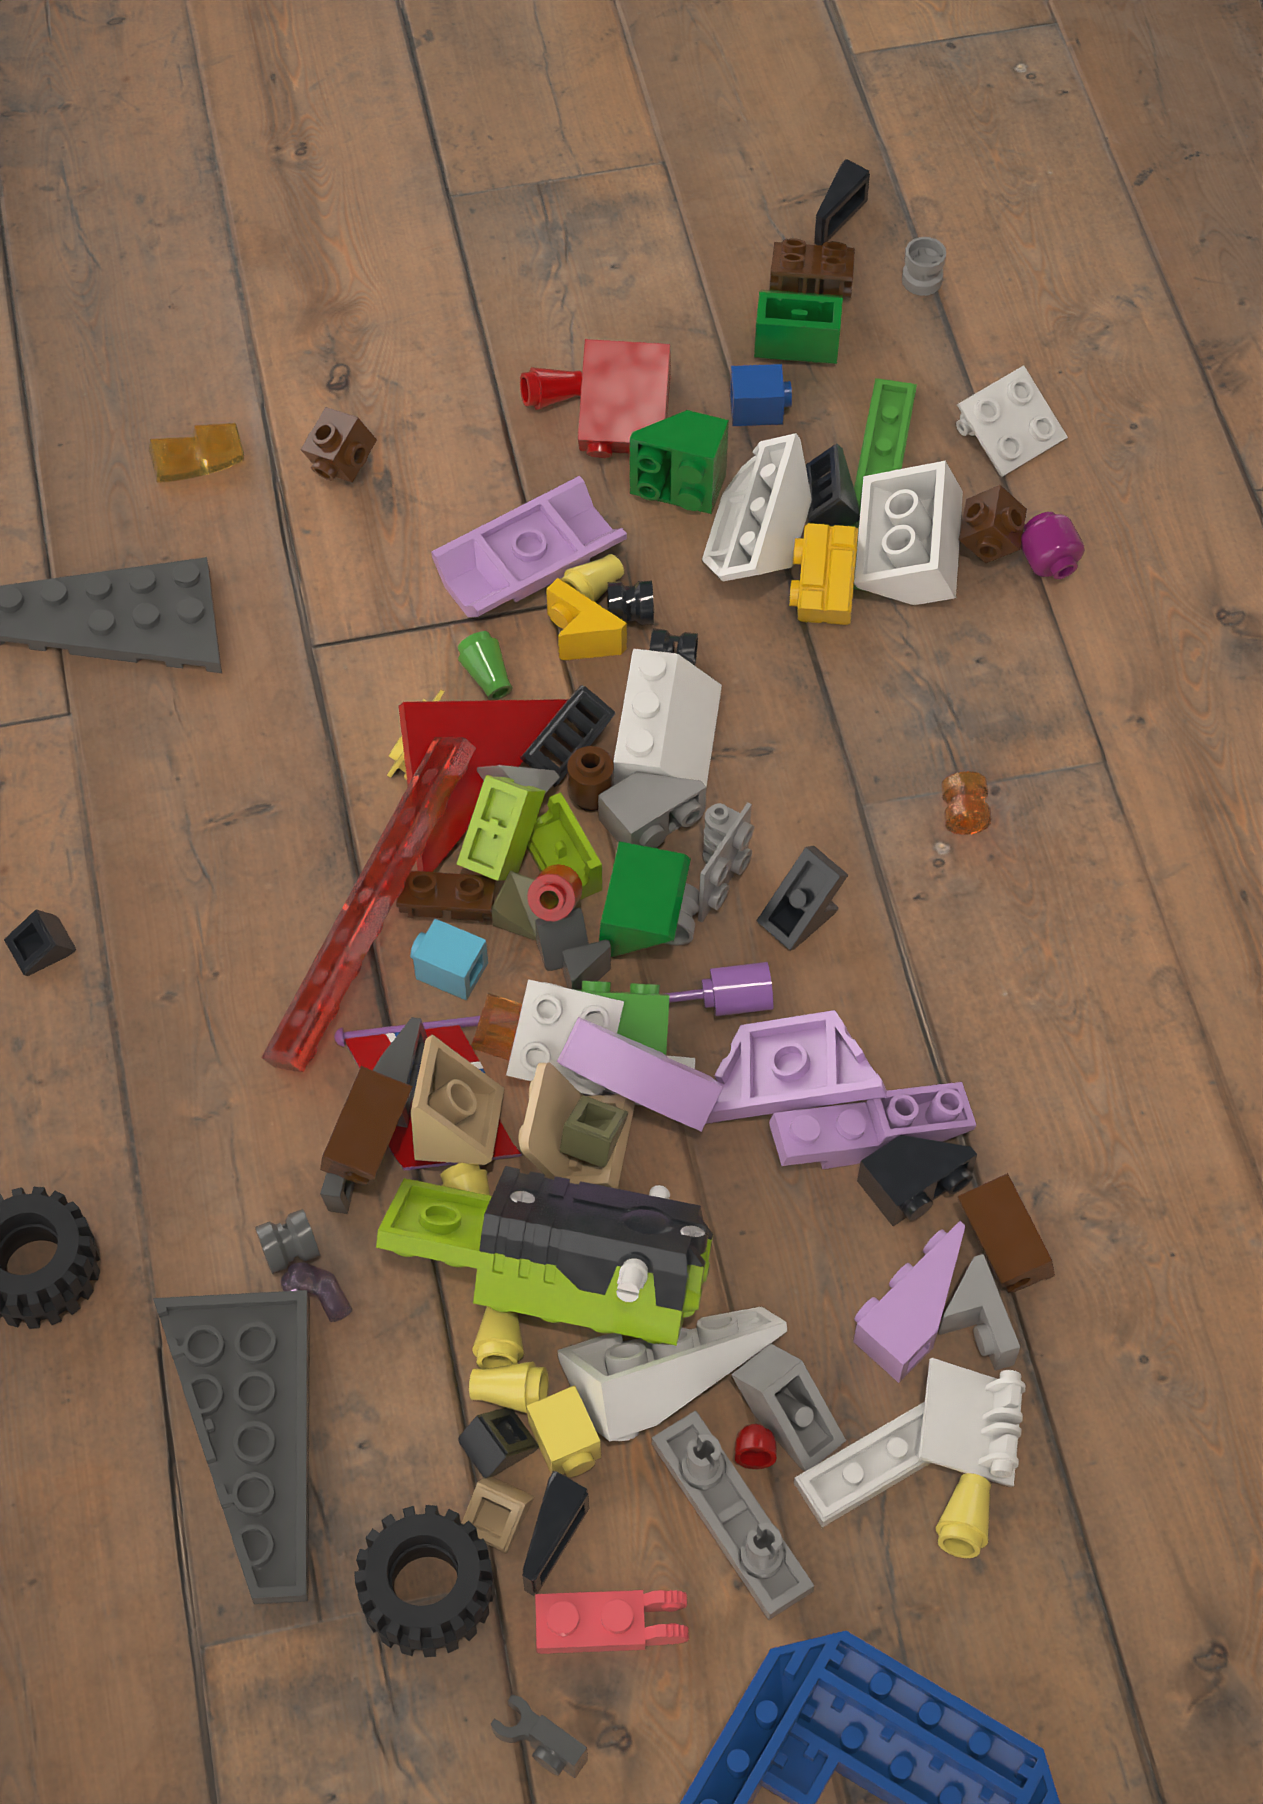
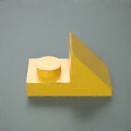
M559 578L546 589L547 615L558 627L563 629L558 636L559 658L561 660L622 655L627 650L626 622Z

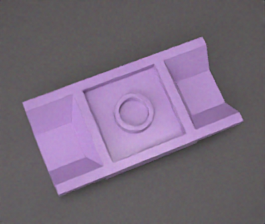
M578 476L431 551L446 590L467 617H478L511 599L517 602L552 584L557 578H563L564 572L567 569L589 563L591 557L626 540L627 533L623 528L612 529L593 506L585 482Z

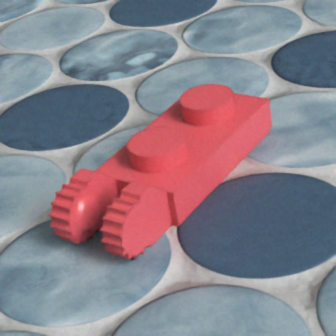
M643 1590L535 1594L537 1653L540 1654L645 1650V1646L673 1645L688 1642L687 1640H689L687 1626L670 1623L657 1624L645 1628L644 1612H672L686 1608V1592L659 1590L643 1594Z

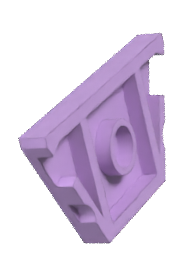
M835 1010L740 1025L731 1043L729 1055L722 1060L714 1075L723 1089L705 1124L887 1097V1090L878 1073H875L855 1039H852Z

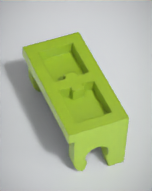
M486 775L457 865L497 881L506 880L510 871L518 873L546 791L534 786L514 783L515 780L511 778Z
M560 792L549 797L547 803L549 809L545 814L537 817L527 845V849L539 871L542 872L548 866L556 864L572 868L579 875L582 882L583 890L580 900L602 891L601 861L562 793Z

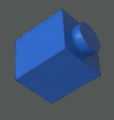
M782 364L731 366L730 402L732 426L783 425L784 407L792 406L791 381H783Z

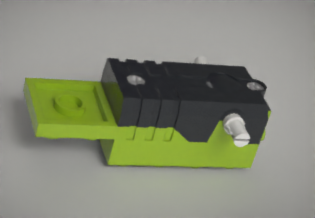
M505 1166L492 1196L404 1178L378 1229L376 1248L393 1251L404 1257L418 1256L438 1260L453 1267L466 1266L476 1268L473 1304L488 1306L499 1312L512 1311L536 1316L552 1323L564 1322L584 1326L599 1333H617L641 1338L652 1344L665 1343L677 1346L684 1318L692 1316L695 1310H699L702 1284L707 1281L713 1233L703 1220L700 1205L671 1200L669 1198L670 1192L664 1186H654L650 1189V1194L646 1195L582 1181L579 1184L570 1183V1179L557 1176L554 1179L545 1178V1174L530 1171L529 1174L520 1173L518 1168Z

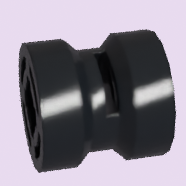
M652 580L638 581L634 586H625L622 582H608V611L624 622L636 621L639 625H654Z
M653 628L650 651L674 653L675 642H678L676 654H679L695 666L698 633L684 632L678 636L671 635L665 629Z

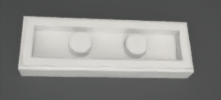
M925 1402L794 1478V1485L821 1527L828 1525L931 1463L919 1459Z

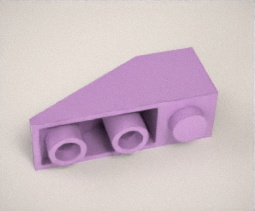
M961 1221L948 1233L943 1229L939 1230L923 1249L925 1256L914 1267L910 1263L901 1267L889 1283L892 1289L880 1301L875 1297L868 1300L854 1318L857 1325L853 1342L898 1383L934 1347L965 1230V1225Z

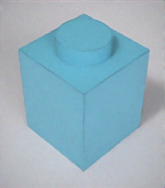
M434 919L427 933H419L410 952L417 980L466 1001L488 964L485 939L438 919Z

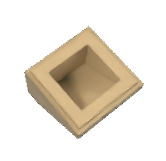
M494 1477L483 1478L477 1482L462 1524L464 1525L469 1520L477 1528L479 1539L483 1538L486 1544L507 1553L534 1497Z

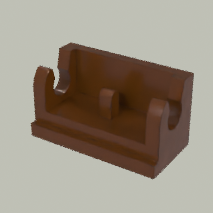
M361 1066L322 1155L320 1170L362 1185H368L370 1180L374 1181L413 1086Z
M1008 1173L958 1196L962 1209L1001 1287H1006L1008 1293L1016 1292L1043 1279L1047 1280L1055 1276L1053 1261Z

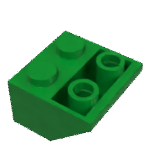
M761 289L758 299L754 358L837 364L843 296Z
M686 410L632 432L630 437V494L650 501L656 500L680 506L689 511L712 514L726 477L729 420Z

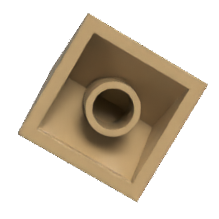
M434 1035L429 1036L425 1040L411 1108L415 1160L486 1165L492 1161L504 1087Z

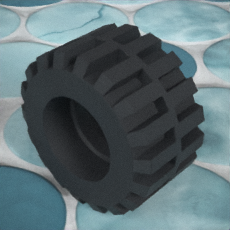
M35 1186L31 1194H26L23 1187L12 1189L13 1196L4 1200L0 1194V1318L3 1316L8 1325L17 1328L22 1320H25L29 1329L40 1328L41 1320L48 1319L50 1324L54 1325L62 1321L59 1314L68 1310L73 1315L80 1309L77 1300L80 1297L88 1300L94 1290L90 1281L98 1280L100 1269L96 1262L100 1260L99 1249L80 1208L73 1201L68 1203L64 1194L54 1191L49 1197L45 1187ZM50 1241L58 1245L51 1261L34 1273L15 1275L5 1271L13 1253L27 1243Z
M426 1505L425 1514H416L414 1506L403 1508L404 1518L396 1521L393 1515L390 1514L381 1520L384 1529L380 1533L372 1528L365 1539L368 1547L366 1550L359 1549L356 1559L359 1570L354 1572L355 1586L367 1624L373 1633L376 1631L379 1633L384 1644L390 1648L397 1644L400 1646L401 1653L413 1656L414 1650L419 1649L423 1650L424 1658L436 1657V1648L446 1646L448 1653L459 1649L457 1640L464 1636L470 1641L477 1634L476 1624L478 1622L485 1623L490 1613L488 1604L493 1602L494 1597L492 1565L484 1539L478 1538L477 1528L469 1520L463 1525L460 1521L459 1513L448 1509L445 1516L439 1515L438 1506ZM424 1557H434L449 1563L457 1572V1580L452 1590L442 1600L430 1605L417 1606L404 1602L394 1593L395 1579L408 1563Z

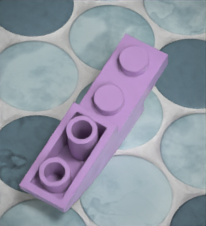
M956 1082L888 1090L887 1097L867 1099L866 1102L773 1113L769 1125L781 1166L820 1162L822 1169L859 1164L862 1159L900 1135L942 1142L974 1130L976 1122L963 1083Z

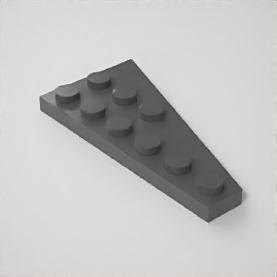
M207 557L0 586V646L5 642L28 644L30 650L46 651L47 647L68 649L70 655L138 663L142 659L165 661L166 667L183 669L184 664L205 666L207 672L222 673Z
M307 1290L153 1298L253 1603L268 1604L308 1601L309 1295Z

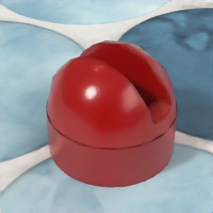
M761 1424L746 1425L738 1432L736 1437L734 1455L736 1463L748 1469H764L772 1466L777 1460V1443L774 1434Z

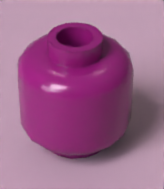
M1052 511L1044 512L1030 519L1024 526V532L1021 536V550L1036 575L1041 577L1053 576L1054 579H1063L1076 571L1078 568L1077 562L1082 558L1085 548L1069 517L1055 514Z

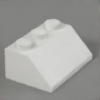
M946 461L863 476L854 580L857 588L911 605L956 598L963 491Z
M633 649L613 761L614 785L635 772L700 780L707 788L722 685L679 654Z

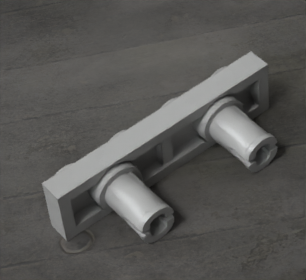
M696 1410L652 1437V1446L768 1620L814 1591V1584L783 1540L779 1529L770 1521L722 1450L719 1440L712 1435Z

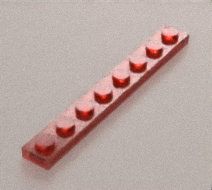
M434 737L261 1057L273 1067L304 1072L308 1063L316 1055L317 1046L329 1023L336 1017L345 993L352 980L359 974L362 962L374 939L381 933L385 918L396 898L402 893L405 881L416 860L424 852L426 842L438 819L445 813L447 802L457 783L467 771L468 763L476 747L466 738Z

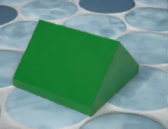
M619 841L599 933V941L609 940L611 957L674 941L691 862L690 857L683 853Z

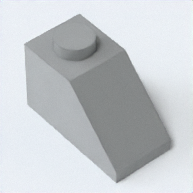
M770 1343L731 1374L754 1416L765 1428L774 1434L775 1440L803 1471H807L820 1463L846 1442L803 1361Z

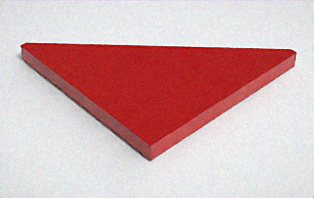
M568 699L403 702L398 706L418 871L433 872L468 830L484 782L476 769L478 767L498 765L519 767L523 762L520 757Z

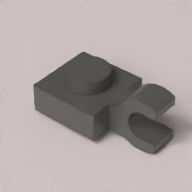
M511 1695L508 1699V1705L521 1715L520 1722L516 1726L506 1727L494 1718L491 1722V1729L495 1736L507 1743H515L521 1740L529 1741L530 1746L535 1749L532 1757L541 1766L554 1775L559 1776L562 1770L576 1778L588 1761L587 1747L545 1716H538L534 1713L523 1698Z

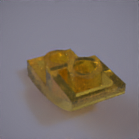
M236 423L194 425L192 437L150 439L149 454L157 483L190 479L214 473L244 461L245 456Z

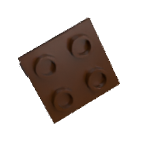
M795 238L774 242L770 290L798 292L799 277L803 278L802 292L806 293L807 279L814 278L816 279V294H819L820 279H824L823 294L842 295L843 297L851 298L855 248L847 247L846 244L836 241L825 242L823 245H810L801 239Z

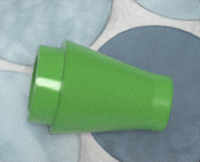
M481 631L466 637L458 645L460 653L458 661L483 689L489 700H498L508 695L513 687L508 679L498 639L492 638L487 631Z

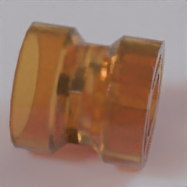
M971 771L958 772L946 777L942 781V799L948 804L944 812L945 826L948 831L954 834L970 835L979 833L991 825V810L988 803L985 802V799L988 797V785L984 775Z

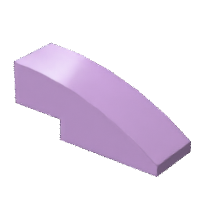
M578 1017L557 1060L560 1065L701 1132L723 1089L711 1076L669 1059L660 1051Z

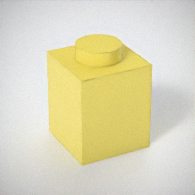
M575 1385L527 1405L528 1424L551 1474L553 1471H557L560 1474H566L567 1477L578 1476L590 1470L595 1465V1460L601 1458V1441Z

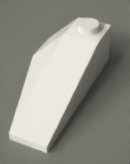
M756 1307L702 1317L697 1321V1328L681 1329L677 1346L665 1343L652 1344L641 1338L622 1341L621 1334L613 1333L559 1349L557 1352L559 1362L571 1387L576 1386L595 1430L608 1441H627L635 1438L639 1431L660 1424L787 1332L786 1321L765 1308Z

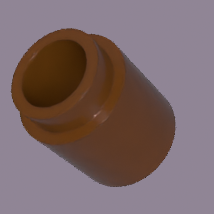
M586 746L573 752L568 760V792L572 801L580 808L594 811L599 809L598 795L614 786V762L606 750L596 746Z

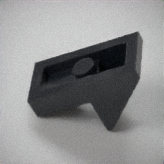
M815 846L805 847L756 921L789 950L796 949L837 912L839 908L831 900L848 877V874Z

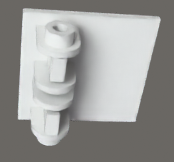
M1024 365L957 404L961 411L960 420L956 422L958 431L963 436L968 434L971 436L976 435L1001 477L1068 438Z
M528 979L506 1075L532 1081L537 1065L550 1062L580 1093L593 1096L603 1095V1086L560 1065L557 1060L578 1017L617 1033L624 1001Z
M929 1359L919 1459L963 1473L977 1474L989 1481L1013 1487L1015 1468L1019 1465V1459L1016 1456L1018 1438L1021 1437L1022 1429L1019 1427V1423L1023 1420V1414L1021 1413L1022 1393L1025 1392L1026 1387L1025 1383L1021 1381V1374L1013 1370H1003L1000 1372V1378L997 1379L938 1359Z

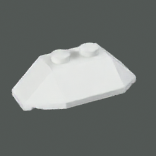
M796 433L760 441L753 450L755 456L740 468L722 494L702 561L723 582L787 569L793 566L795 538H801L812 501L801 440Z

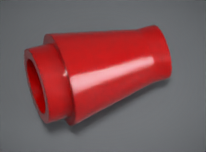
M531 367L529 372L521 373L520 393L526 407L534 406L538 410L572 397L581 396L582 372L580 370L564 371Z

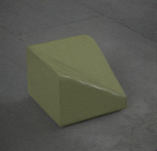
M513 871L509 872L492 907L493 926L536 941L535 920L539 917L531 911L527 900L528 889L535 879ZM549 891L550 894H551L552 896H554V892H553V891Z
M582 1095L564 1124L560 1152L594 1165L605 1167L611 1158L627 1120L628 1111Z

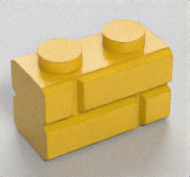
M808 523L805 525L804 538H795L793 564L801 565L800 580H791L789 606L798 607L799 621L812 623L826 622L827 624L839 625L851 624L858 528L854 526L834 525L832 527L825 524Z

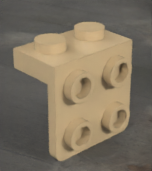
M550 1062L539 1063L534 1079L529 1086V1103L524 1124L519 1130V1145L522 1154L549 1179H554L557 1176L570 1179V1183L579 1184L582 1181L618 1189L635 1102L620 1094L588 1096L628 1111L627 1120L611 1158L605 1167H600L560 1152L564 1124L582 1094Z

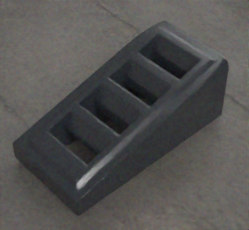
M848 159L842 162L816 214L814 244L823 245L825 242H828L868 201L869 170Z
M835 444L805 465L812 498L807 515L808 523L825 524L832 527L834 525L852 526L860 520L859 505L843 448Z
M580 685L520 759L534 769L555 770L560 777L553 784V787H556L568 773L567 764L572 753L579 748L590 746L615 716V711L586 686ZM566 718L567 720H569L580 731H582L585 734V736L582 738L580 735H578L573 729H571L567 724L563 722L564 719ZM555 733L574 750L572 752L568 751L551 735ZM544 746L563 762L562 765L558 767L539 749Z
M553 1471L548 1479L523 1567L524 1590L533 1596L535 1593H539L590 1509L588 1489L557 1471Z

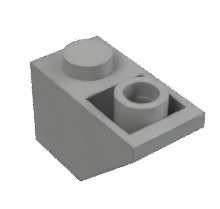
M635 772L598 795L599 821L618 843L621 841L656 848L664 841L667 835L681 826L689 827L701 818L706 808V786L700 780Z

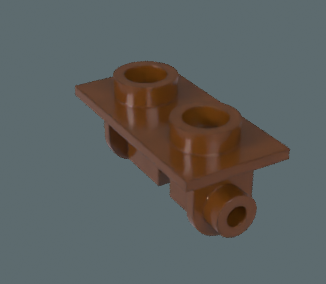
M402 870L396 907H399L400 913H408V918H414V916L442 918L443 910L451 911V919L474 920L484 923L485 918L492 919L496 880L484 875Z

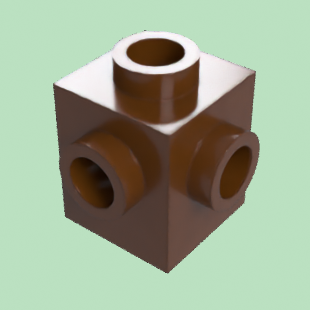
M325 407L314 428L308 434L301 451L313 463L311 469L322 478L333 481L336 477L353 483L361 467L366 463L368 455L377 439L358 417Z
M1001 485L967 498L959 541L984 563H989L1019 551L1027 508Z

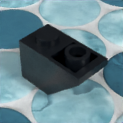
M900 1135L861 1160L857 1182L890 1224L895 1226L905 1218H908L909 1221H914L924 1215L932 1207L933 1200L943 1193L948 1192L949 1195H953L966 1187L973 1178L972 1173L977 1153L970 1146Z

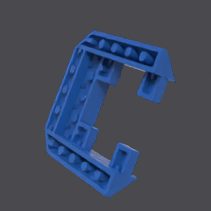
M841 1631L769 1650L680 1803L752 1804L763 1786L790 1804H816L834 1771L888 1804H1060L1043 1748L850 1632Z

